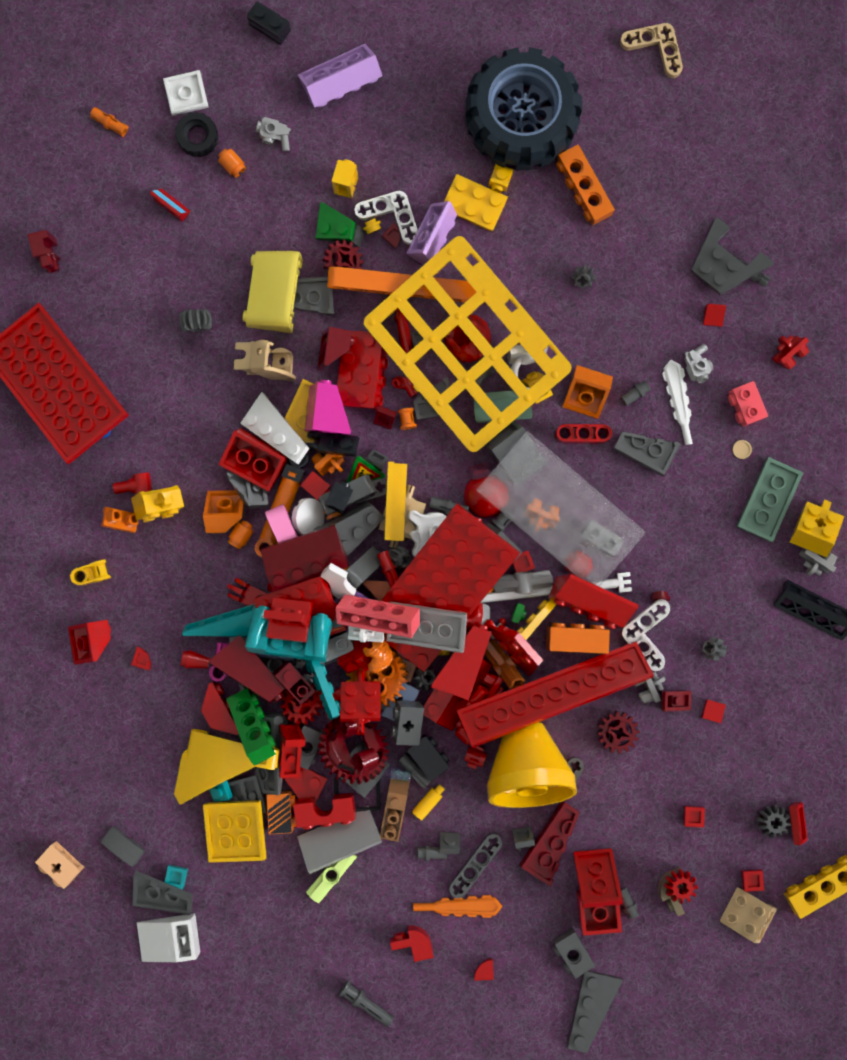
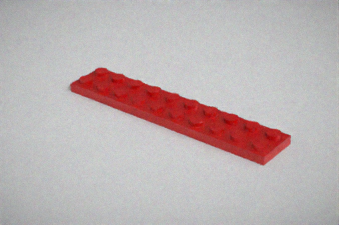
M633 642L612 650L609 654L604 653L457 710V715L471 748H474L651 679L654 674L637 642Z

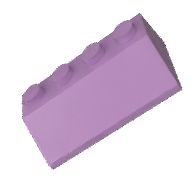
M363 44L298 74V77L311 104L315 108L326 105L332 99H340L347 92L357 91L367 83L376 82L378 78L382 77L376 55L366 44Z

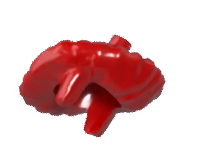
M470 314L467 318L490 344L491 333L488 323L479 316ZM459 325L444 337L446 347L458 361L470 363L471 361H477L483 356Z

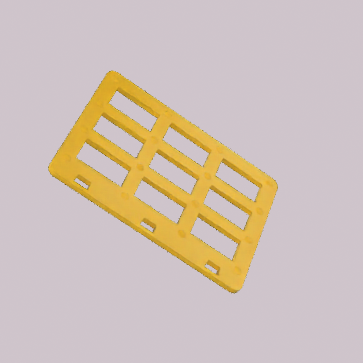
M462 236L453 238L364 319L365 327L414 384L415 390L424 396L471 452L479 451L565 378L572 369L570 362ZM470 254L478 261L474 266L466 259ZM450 261L477 292L460 308L433 277ZM423 285L427 287L450 315L433 331L407 301ZM509 299L517 307L513 312L505 305ZM484 302L511 332L495 348L488 343L467 318ZM397 308L424 338L407 354L381 324ZM458 325L484 355L468 371L464 369L441 341ZM518 343L524 347L546 373L529 389L526 388L502 359ZM548 346L556 354L552 359L544 351ZM430 349L435 351L458 379L442 394L437 391L415 364ZM492 366L519 397L502 412L475 382ZM465 389L492 419L490 423L475 435L449 405Z

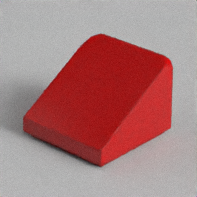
M707 304L704 307L703 325L722 327L726 305Z

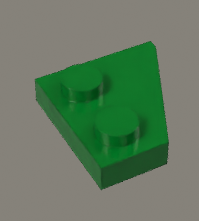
M320 202L315 238L327 241H353L355 222L325 203Z

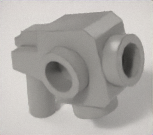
M264 117L262 121H257L255 132L259 133L258 136L262 139L263 143L272 145L275 139L280 140L282 152L290 151L288 135L291 129L287 125Z
M702 344L695 350L686 352V357L684 358L690 379L698 381V383L707 381L709 379L708 375L713 370L711 360L702 359L701 354L708 350L705 344Z

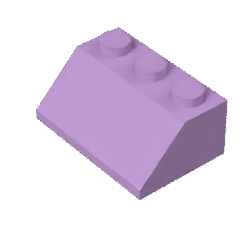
M445 201L430 205L406 253L422 265L427 263L444 246L447 241L446 236L455 225L454 220L457 213L451 202Z

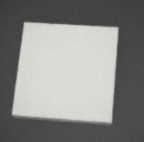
M200 70L163 78L172 116L209 108Z

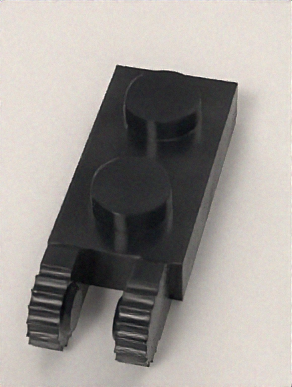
M308 432V438L319 440L320 443L319 445L315 443L305 444L309 447V451L355 457L360 438L353 435Z

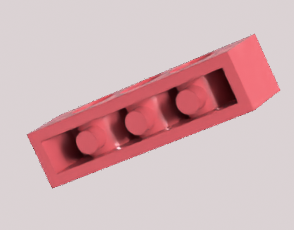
M345 594L336 606L337 624L412 638L420 625V608Z

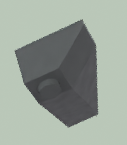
M263 712L265 717L262 719L267 722L270 728L268 735L273 737L276 744L274 747L281 749L279 725H288L287 717L283 715V712ZM280 755L275 770L256 767L255 772L263 794H281L283 778L279 777Z

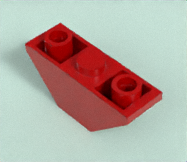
M215 681L209 683L201 709L210 728L238 735L239 733L234 719L231 717L232 713L225 698L221 699L220 695L225 693L220 683L216 684Z

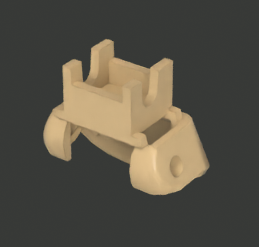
M263 339L256 342H236L235 349L244 350L246 356L243 359L234 360V370H243L247 372V375H260L270 380L296 381V376L292 374L293 354L291 351L285 348L272 350L270 346H273L274 343ZM269 353H273L272 367L268 364ZM282 358L285 359V363L283 365L280 364V360Z

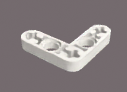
M395 191L362 201L355 206V215L362 221L394 212L403 242L411 245L413 240L405 238L407 236V229H402V227L410 226L411 234L415 235L418 230L407 195L404 192ZM397 196H400L401 199L404 198L402 200L403 209L401 210L398 202H394ZM378 202L386 203L385 210L380 211L376 208ZM369 204H373L375 213H372L371 210L366 211V215L358 213L361 207H364L366 210L370 209ZM402 214L410 216V220L407 223H402L399 220Z
M659 599L628 622L622 631V636L628 644L637 642L639 645L641 642H646L649 645L648 651H642L653 671L663 669L665 657L645 633L669 614L670 605L663 599ZM657 605H665V612L660 611L656 614L658 619H655L654 615L649 612L650 610L653 613L656 612L658 609ZM649 616L652 620L651 624L643 625L640 620L641 617ZM638 624V626H639L640 628H638L637 630H635V633H634L635 636H633V635H629V636H628V635H627L628 628H629L630 630H632V629H634V628L636 627V625ZM652 650L654 651L652 653V656L655 659H661L659 666L658 664L652 665L653 659L649 655L652 652Z

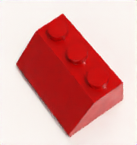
M240 428L233 432L218 465L269 492L282 474L289 458L266 441Z

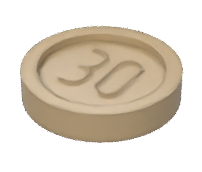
M739 440L733 445L732 451L735 457L745 459L750 456L752 447L749 442Z

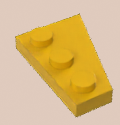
M302 379L285 419L305 443H314L315 440L308 438V432L305 431L309 388L313 383Z
M544 599L537 607L539 611L536 614L532 613L525 621L527 624L517 630L525 640L528 639L556 606L553 600L549 599L546 601Z

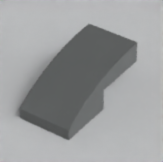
M115 826L110 828L101 841L107 849L132 867L137 864L145 853V850L136 841L129 839Z

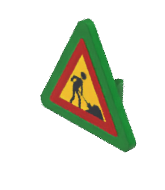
M357 456L346 483L366 474L369 475L372 481L385 478L386 476L381 470L360 456Z

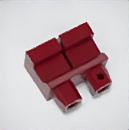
M47 230L27 234L32 255L40 262L41 268L46 269L48 273L60 271L57 261H60L61 258L53 251V247L58 246L56 238Z

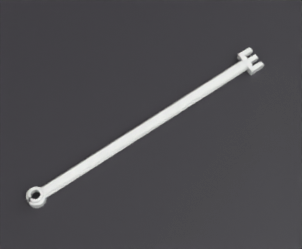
M630 572L617 573V578L588 581L603 589L618 588L619 593L632 591V587L624 588V584H631V580H623V577L630 576ZM552 586L534 589L533 592L522 594L515 592H491L480 603L549 596Z

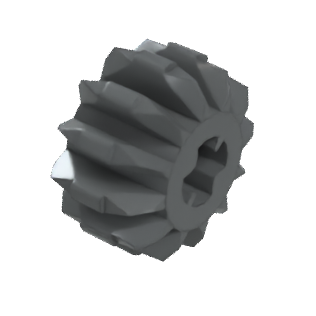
M195 309L179 314V323L184 332H202L212 328V317L208 310Z
M775 804L772 808L766 805V812L759 810V813L763 816L756 818L757 821L761 822L757 827L762 830V834L765 836L769 835L770 838L774 839L777 835L779 838H782V831L788 833L785 827L791 826V823L786 821L790 818V815L785 813L784 808H778ZM776 819L777 823H773L772 825L771 821H774Z

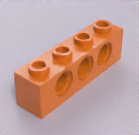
M579 144L559 154L556 167L560 173H564L568 189H572L575 193V202L578 206H582L585 220L591 222L593 226L612 216L615 209ZM576 167L579 170V172L574 173L570 170V168ZM579 184H586L588 189H582ZM595 200L597 205L592 206L588 201Z

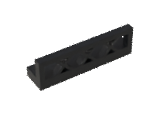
M788 579L785 581L782 593L776 599L774 606L843 641L847 636V609ZM786 597L792 600L793 604L785 605L781 602ZM807 608L811 613L803 614L799 609ZM823 616L828 619V622L821 623L817 621L816 617ZM841 625L845 629L841 633L835 630L833 626Z

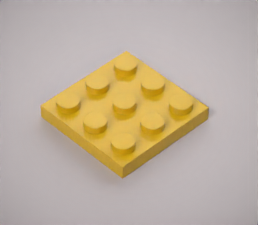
M261 800L209 802L203 804L208 862L264 861L266 859Z

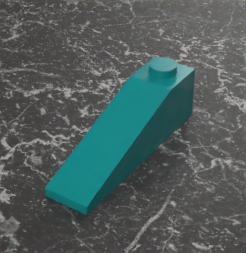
M255 604L187 624L182 634L183 636H248L253 609L256 608Z

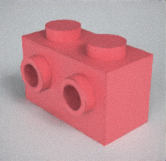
M754 381L728 392V401L731 406L735 407L737 412L735 413L736 421L742 427L768 417Z

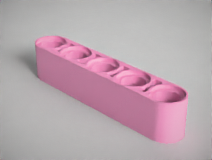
M283 504L265 512L278 543L298 537Z

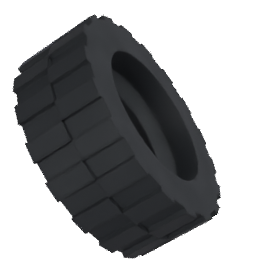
M190 112L182 116L177 122L175 137L180 148L186 154H190L192 157H202L203 155H208L217 146V140L219 139L218 130L214 121L209 116H206V114ZM194 126H200L206 131L205 140L199 144L192 143L188 139V132Z

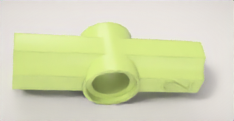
M352 855L325 867L324 871L306 891L309 897L315 902L320 903L357 856ZM329 870H334L337 876L330 879L326 873Z

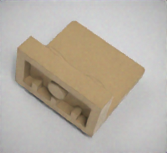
M737 887L720 922L753 943H760L778 908L764 903Z

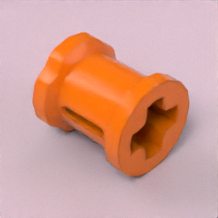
M414 408L398 410L401 419L400 430L417 428V424L414 423Z

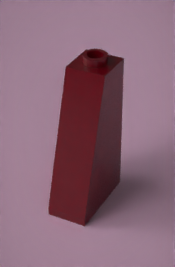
M240 635L209 660L213 667L268 703L273 701L277 703L285 696L283 694L285 688L255 653L247 651L245 648L246 642Z

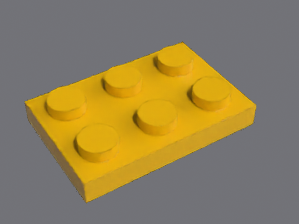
M456 174L444 202L449 201L452 203L457 217L493 232L508 196Z

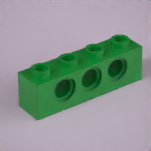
M246 688L227 698L246 756L255 766L276 755L273 748L276 744L273 737L268 735L270 728L267 722L262 719L265 715L261 707L257 706L260 702L256 694H251L249 689Z

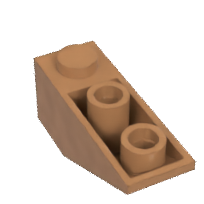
M390 779L380 833L381 839L399 842L410 781Z

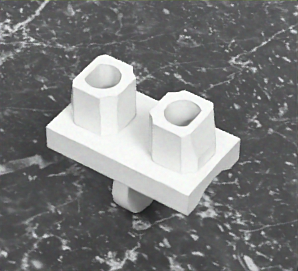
M348 626V640H359L360 642L384 641V633Z

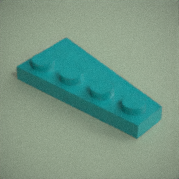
M306 660L305 666L308 673H313L314 687L318 692L321 691L322 693L320 700L329 721L340 716V705L333 698V686L331 682H327L325 677L327 671L324 664H320L318 661Z

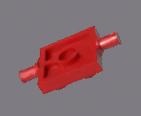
M357 670V681L341 682L340 721L356 723L357 735H360V728L361 735L365 734L364 723L381 721V682L365 681L364 670H362V676L361 671Z

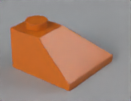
M235 490L207 491L203 512L206 533H226L242 519L244 502Z

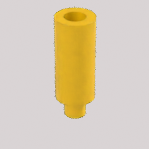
M440 784L435 789L432 787L412 810L413 814L420 820H423L443 797L441 793L445 788Z

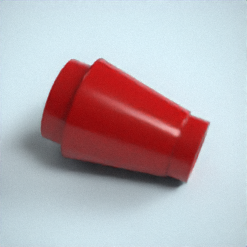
M192 650L183 651L180 666L208 669L210 657Z

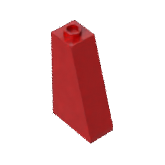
M479 623L477 627L471 626L466 633L464 652L452 653L433 680L432 688L469 700L492 633L488 631L489 627Z

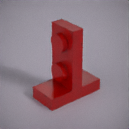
M297 724L279 725L281 737L279 777L300 778L302 747H305V737L300 726Z

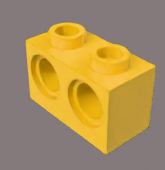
M347 159L343 161L338 160L331 181L334 194L352 199L355 191L354 185L356 186L358 180L357 165Z

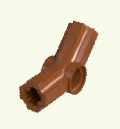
M494 638L490 640L485 655L493 664L492 667L497 674L504 679L510 689L524 685L525 680L516 669L518 667L510 659L509 655L504 653Z

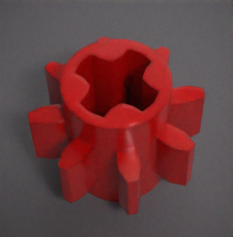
M468 747L464 760L468 762V767L476 770L477 766H483L487 756L483 752V747Z

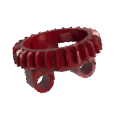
M340 716L338 720L334 719L331 723H327L326 728L322 730L323 735L319 737L321 742H319L317 747L321 748L318 755H324L320 762L327 763L324 769H331L329 775L335 773L337 774L336 780L342 777L343 783H345L349 779L351 785L356 780L359 785L362 781L367 783L370 779H375L376 775L382 772L381 769H384L386 766L385 762L388 760V757L385 755L389 753V750L384 748L389 744L383 742L386 736H380L382 729H375L377 723L370 725L371 721L364 723L365 734L362 737L368 749L355 753L353 757L350 756L343 739L357 735L356 723L341 722ZM336 731V733H335V735H334V738H333V741H330V740H331V737H332V735H333V732ZM339 764H344L348 767L353 768L354 773L350 775V771L342 767L338 769L337 766Z

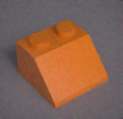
M576 365L562 407L598 419L611 390L613 376Z

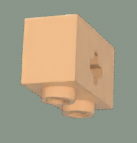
M57 841L51 844L35 862L42 873L48 874L52 878L53 883L63 889L85 868Z

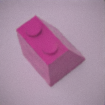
M329 380L316 381L315 384L310 385L305 431L350 435L351 429L337 385L331 384Z

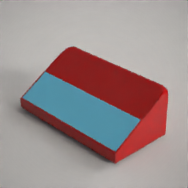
M156 189L150 192L151 197L180 221H183L190 213L189 209L163 189Z

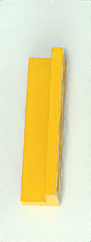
M388 462L384 540L404 541L407 464Z

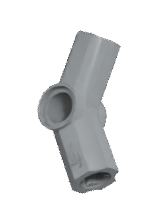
M549 570L517 572L502 575L493 588L495 592L530 593L534 589L551 587L553 576Z

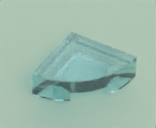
M395 768L391 770V779L410 781L411 774L408 771L403 772L401 769Z

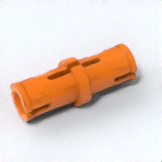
M94 107L90 112V118L101 123L107 130H113L122 137L127 133L129 126L115 119V116L112 114L108 115L97 107Z

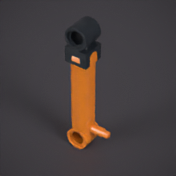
M307 453L304 456V461L300 464L295 463L289 458L291 465H285L282 479L270 510L283 504L289 515L298 488L306 473L302 469L307 467L310 461ZM267 519L259 540L255 544V552L260 557H262L261 546L264 543H268L270 546L278 543Z

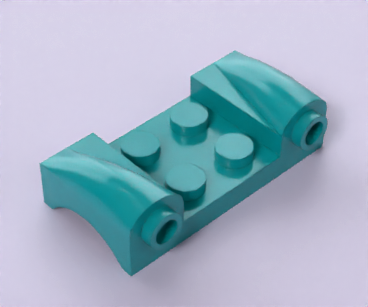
M258 606V608L253 609L245 645L248 652L326 663L328 640L333 627L328 615L317 613L316 616H312L307 642L302 643L267 638L269 621L263 618L264 610H270V608Z

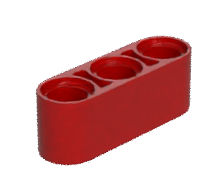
M563 424L555 431V439L559 443L602 444L607 442L612 436L611 428L604 424ZM562 429L566 430L569 434L568 438H562L559 431ZM579 430L587 432L588 436L586 439L579 436ZM598 430L606 432L607 436L605 439H601L598 436Z

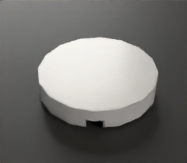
M301 499L298 502L299 504L294 507L292 525L298 531V534L304 535L315 531L314 528L324 524V508L317 499Z

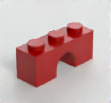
M353 792L334 794L332 799L333 808L328 811H322L317 807L315 797L296 799L293 804L296 828L302 827V829L306 830L316 825L329 827L333 823L341 822L342 825L352 823L356 818Z

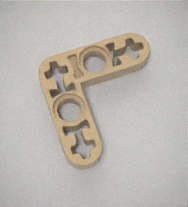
M662 23L626 31L622 34L620 46L624 50L630 51L658 45L665 74L669 78H676L681 74L683 65L675 31L671 24ZM663 29H665L666 32H669L667 35V42H665V35L661 34ZM644 33L650 34L652 37L651 41H644L642 35ZM627 37L633 40L631 44L624 42ZM671 47L674 50V54L667 55L664 49ZM673 59H674V61H673L674 67H675V68L678 67V69L676 70V72H674L673 70H670V67H671V65H672L671 60H673Z

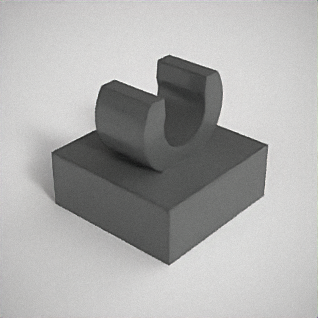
M531 826L512 829L515 848L518 851H522L521 848L529 847L530 849L531 846H535Z

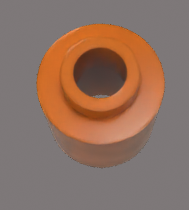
M224 149L220 152L218 162L231 176L237 178L240 176L239 172L243 173L246 170L244 162L232 149Z
M245 520L242 522L238 521L228 536V543L241 550L243 546H246L254 532L252 529L253 525Z

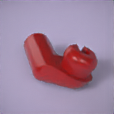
M397 376L392 380V386L406 390L410 398L419 394L409 378Z

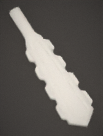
M670 360L663 368L662 376L664 381L667 382V394L671 396L670 405L675 410L673 412L674 419L681 426L685 445L693 444L688 425L691 410L687 406L689 404V397L685 394L687 391V385L683 381L685 373L679 363Z

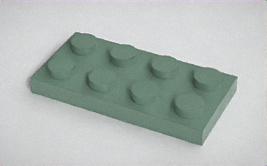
M767 457L736 527L768 542H773L803 472Z

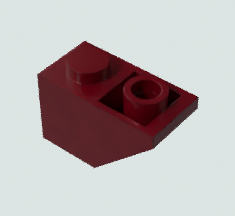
M285 661L272 673L300 705L316 692L288 661Z

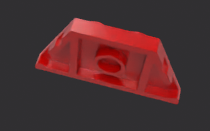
M487 619L483 625L489 627L488 631L492 632L491 634L499 642V647L507 651L510 659L515 664H518L528 676H531L543 659L519 632L509 629L502 624L497 628L492 620Z

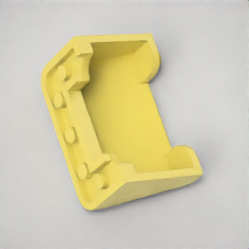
M256 251L255 255L252 254L251 266H253L248 306L247 310L243 312V322H246L248 328L285 333L293 332V308L298 276H300L299 269H302L303 262L300 252Z

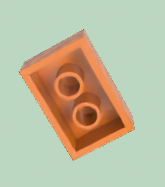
M551 623V626H547L546 650L609 654L610 630L604 629V625L590 624V628H585L584 624H571L570 627H565L563 623Z

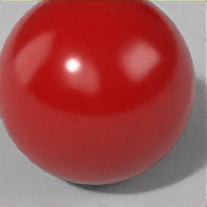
M481 473L474 476L468 481L464 489L465 505L469 506L471 513L481 518H492L499 515L503 507L507 506L509 500V492L505 482L497 475L491 473Z

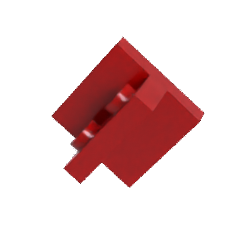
M273 598L271 610H264L263 618L269 621L266 637L269 639L306 643L313 603Z

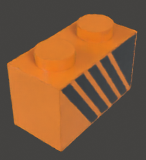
M281 791L280 795L267 794L269 834L292 833L294 827H296L295 815H293V804L296 796H292V791Z

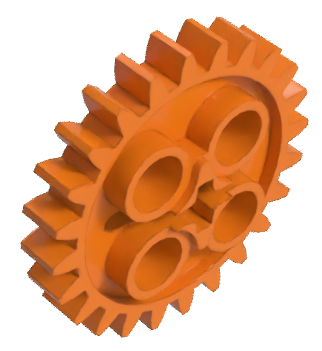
M394 651L392 652V661L386 669L377 674L369 670L365 672V680L368 682L380 681L381 687L384 686V691L381 693V709L382 704L389 707L390 700L396 703L394 697H402L399 691L406 690L402 683H408L403 678L408 675L403 670L406 668V665L401 663L403 659L400 656L397 657L398 654ZM392 668V673L386 676L387 670ZM357 670L349 674L346 673L351 678L346 682L357 681Z

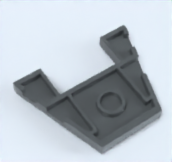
M717 217L691 272L717 294L722 295L742 284L743 281L758 275L761 271L771 268L774 262L760 252L748 266L744 265L718 244L730 230V227Z

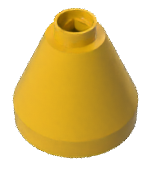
M538 722L502 736L487 782L488 801L490 804L506 808L537 807L562 802L576 795L575 775L543 723Z

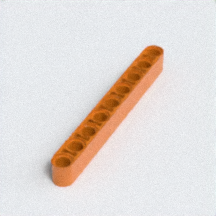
M328 267L327 287L391 295L412 275L344 267ZM434 277L455 302L465 303L477 293L468 281ZM425 285L411 296L436 299Z

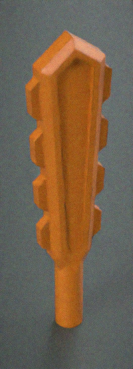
M482 895L481 898L468 896L467 899L454 898L453 900L445 897L434 903H413V911H434L442 916L454 914L455 917H462L464 914H467L468 917L481 915L483 918H491L496 916L502 908L496 897L491 895Z

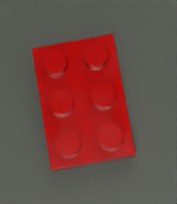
M612 848L573 852L582 907L623 905Z

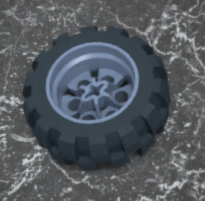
M519 47L503 51V55L500 58L496 55L492 56L481 65V71L473 75L468 86L465 100V123L468 134L473 137V144L482 155H490L492 162L505 168L506 164L516 166L515 170H530L532 165L538 164L539 167H543L553 162L557 155L566 151L570 146L580 123L582 96L577 91L579 87L578 82L571 71L567 73L564 71L565 64L554 55L550 59L542 56L543 50L529 47L528 52H519ZM523 86L530 87L528 95L527 92L523 94ZM500 93H502V95L507 99V102L497 96ZM549 101L551 106L540 108L541 105ZM504 109L507 113L501 114L499 110ZM542 116L545 120L539 121L536 117ZM525 130L531 131L530 133H524Z

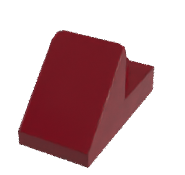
M661 690L660 709L662 711L691 710V691Z

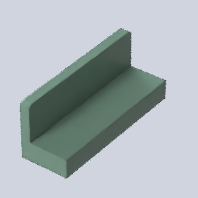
M514 391L485 393L501 412L519 398ZM473 398L475 422H491L492 419ZM529 407L515 420L531 419L532 408Z

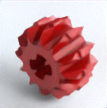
M678 869L677 874L671 870L672 877L665 876V879L668 881V883L663 884V887L667 889L665 894L671 896L673 902L678 900L680 904H683L684 899L691 902L689 896L696 897V893L693 890L698 889V885L695 884L696 878L691 876L688 870L683 872L682 869ZM679 884L684 885L682 889L680 887L678 888L677 886Z

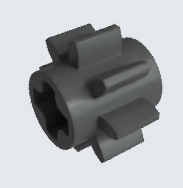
M586 264L580 268L576 266L575 272L572 273L571 279H576L574 286L581 287L582 289L587 286L592 287V281H595L596 275L592 274L594 268H590Z
M397 545L396 549L392 548L388 552L397 570L401 571L402 567L405 568L409 565L411 557L408 554V549Z
M710 637V640L704 641L702 651L706 654L705 658L719 661V658L725 657L727 647L723 644L724 640Z
M420 669L415 670L416 675L412 678L416 683L415 687H422L423 691L428 690L429 687L432 688L431 684L436 677L433 673L434 669H426L425 672Z

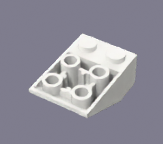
M195 913L137 922L142 962H182L196 960L200 954Z

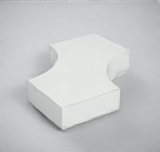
M332 563L322 571L320 577L329 583L333 596L341 600L345 594L355 595L356 588L350 585L346 578L348 572Z

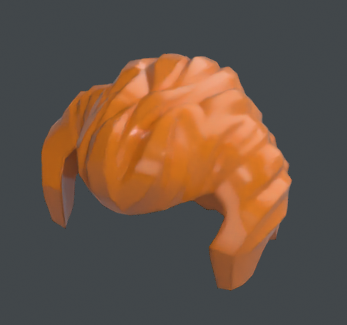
M385 641L372 642L371 648L365 647L363 649L366 657H372L371 662L368 664L370 672L377 674L390 665L393 658L392 650Z

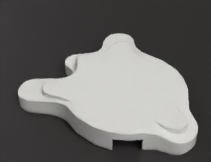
M415 510L409 511L408 519L417 527L416 530L411 531L409 534L415 543L412 550L414 557L443 522L446 515L439 512L420 514Z

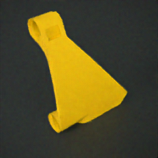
M191 729L188 748L181 757L174 795L178 803L183 804L254 767L275 770L278 765L280 749L273 747L276 755L254 766L246 756L242 743L209 735L208 731Z

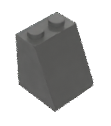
M515 421L484 446L514 485L526 481L530 474L538 472L542 465L546 463L523 426Z

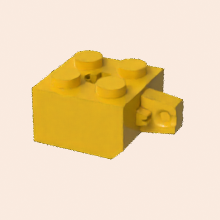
M178 485L147 492L142 491L131 498L136 521L150 522L160 516L162 519L170 518L174 514H178V510L184 507Z
M824 499L821 507L807 501L798 518L790 543L827 557L835 545L844 516L829 510L832 503Z

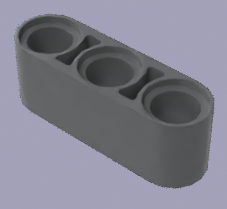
M368 474L347 483L353 489V492L346 507L377 492ZM330 492L319 497L327 515L336 512L324 506Z
M372 546L346 570L348 572L347 581L356 589L381 566L376 556L381 552L375 546Z

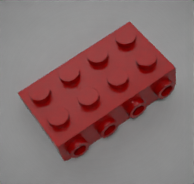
M352 331L351 337H354L353 346L340 358L337 381L338 391L343 407L373 409L377 411L378 407L383 405L382 388L386 384L384 372L388 367L387 352L370 332Z

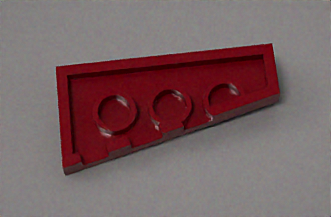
M562 801L535 840V846H531L519 866L551 887L553 883L552 878L555 871L557 872L559 868V860L562 853L566 850V842L572 834L580 812L565 801Z

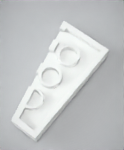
M261 392L241 421V424L292 461L299 464L309 450V447L296 431L292 429L287 420L283 418L269 398Z

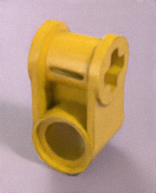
M106 559L74 569L70 574L71 581L76 585H87L110 579L111 576L108 575L105 566ZM81 571L85 574V579L82 582L77 579V575Z

